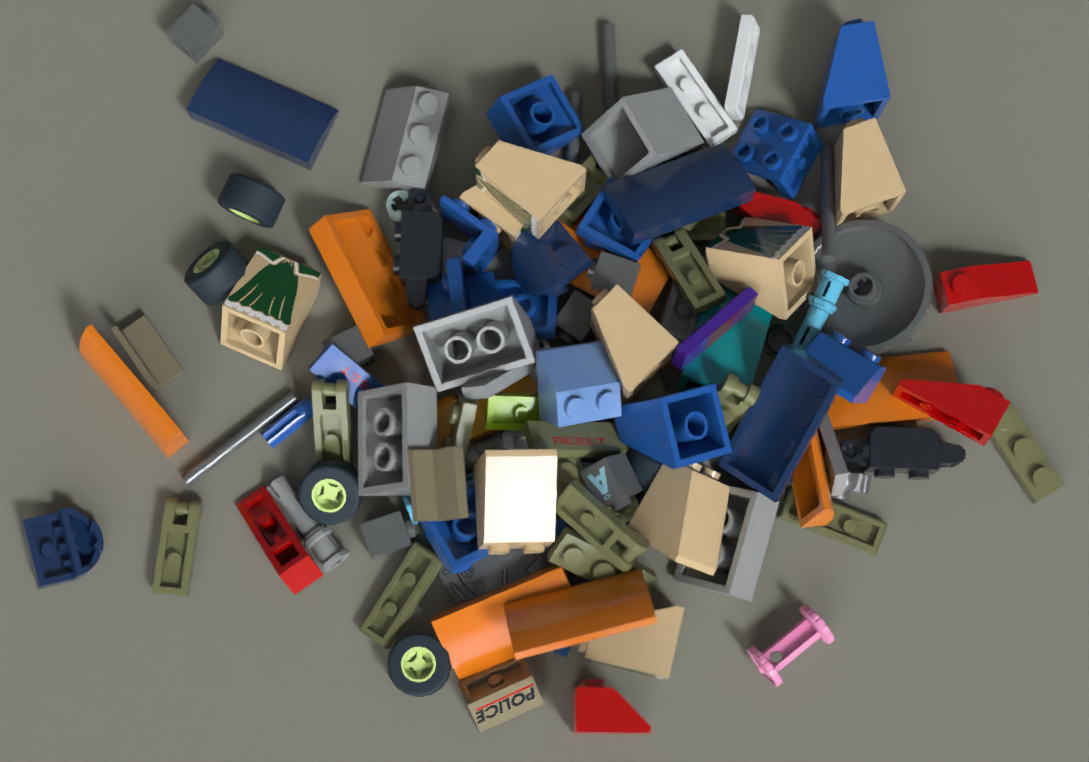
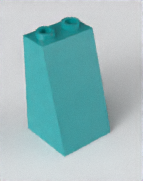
M720 284L726 293V302L700 313L695 330L738 294ZM754 304L750 313L681 370L675 391L715 383L717 387L728 372L738 376V381L746 385L753 383L772 314Z

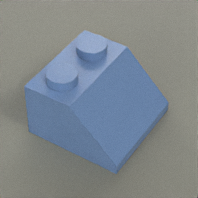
M601 341L535 350L540 420L556 427H563L622 416L620 381Z

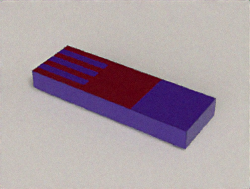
M750 286L741 291L677 345L672 358V364L680 371L750 313L759 294Z

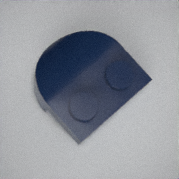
M558 219L539 240L526 229L517 238L512 250V268L520 286L533 296L537 294L557 297L568 291L566 285L593 265L589 256Z
M63 508L59 509L56 513L21 521L37 589L75 581L83 577L96 565L103 552V534L99 525L94 519L79 513L77 509Z

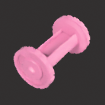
M803 604L799 608L803 619L763 652L754 646L747 650L758 671L761 674L763 673L775 687L782 683L778 672L814 642L821 639L829 645L834 641L833 634L822 618L807 604ZM773 652H778L781 654L782 659L780 662L775 663L771 661L770 655Z

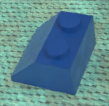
M553 74L500 96L486 113L501 141L549 156L579 137L585 131Z
M835 330L831 335L820 332L806 348L805 352L823 363L844 381L838 392L839 396L851 403L866 404L887 369L879 363L881 357L866 348H863L861 352L849 346L852 341L851 339Z

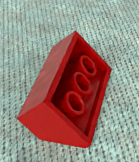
M582 680L579 687L572 689V732L651 734L649 723L614 687H605V680Z

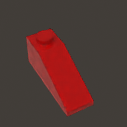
M756 191L751 202L730 209L738 217L744 216L812 227L813 237L821 227V222L818 220L819 216L806 205L802 207L795 201Z
M1031 261L969 266L940 272L933 280V289L940 314L1039 293Z
M901 379L892 394L897 399L983 446L992 437L1010 404V401L1006 400L998 390L991 387L984 388L977 384Z
M265 485L236 504L277 574L294 595L323 576L313 557Z

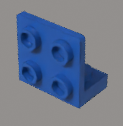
M756 109L731 153L747 173L771 180L783 197L794 200L824 143L811 123Z
M442 195L439 199L442 218L470 238L462 250L464 255L462 260L466 276L483 273L500 251L498 233L495 232L497 227L485 217L481 216L477 219L468 212L470 210L469 207L456 197L449 199Z

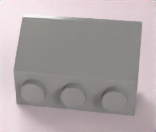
M420 86L386 89L362 184L389 191L406 190L409 192L410 189H430L451 108L449 93Z
M513 295L413 327L437 392L535 363V350H541L530 318Z
M405 382L358 392V495H411L407 450L437 449L436 387Z
M730 486L717 570L712 576L678 563L673 580L752 602L779 501L773 502L759 492Z

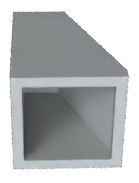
M672 87L622 97L581 134L607 179L612 177L616 180H621L690 155L705 143Z

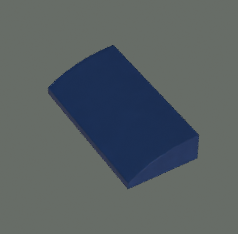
M218 59L209 70L186 109L191 119L309 170L312 169L339 113L337 109L221 59Z
M722 143L601 186V192L630 246L749 203L756 191L755 185L743 166Z
M793 343L782 345L760 386L761 390L756 402L748 408L730 441L732 453L723 455L718 465L773 502H778L844 381L823 363Z

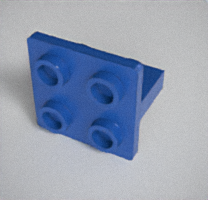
M459 257L446 260L447 274L442 275V282L427 286L431 320L498 300L493 272L466 277Z

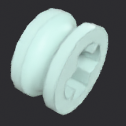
M406 190L394 191L386 201L387 212L393 221H401V210L394 211L392 208H396L395 202L397 200H401L403 203L408 201L409 192Z

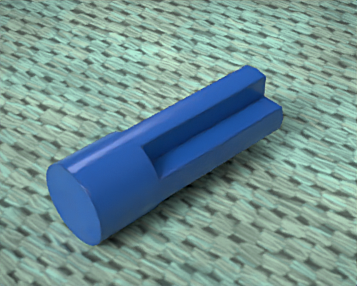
M305 396L261 432V435L273 449L313 417L310 400Z

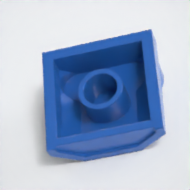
M609 177L605 185L618 180ZM601 191L576 231V234L580 236L581 241L586 247L592 250L605 249L637 263L653 240L652 238L630 246Z
M474 483L466 487L468 518L421 522L424 533L442 565L451 574L465 572L471 568L473 563L490 555L488 554V549H478Z

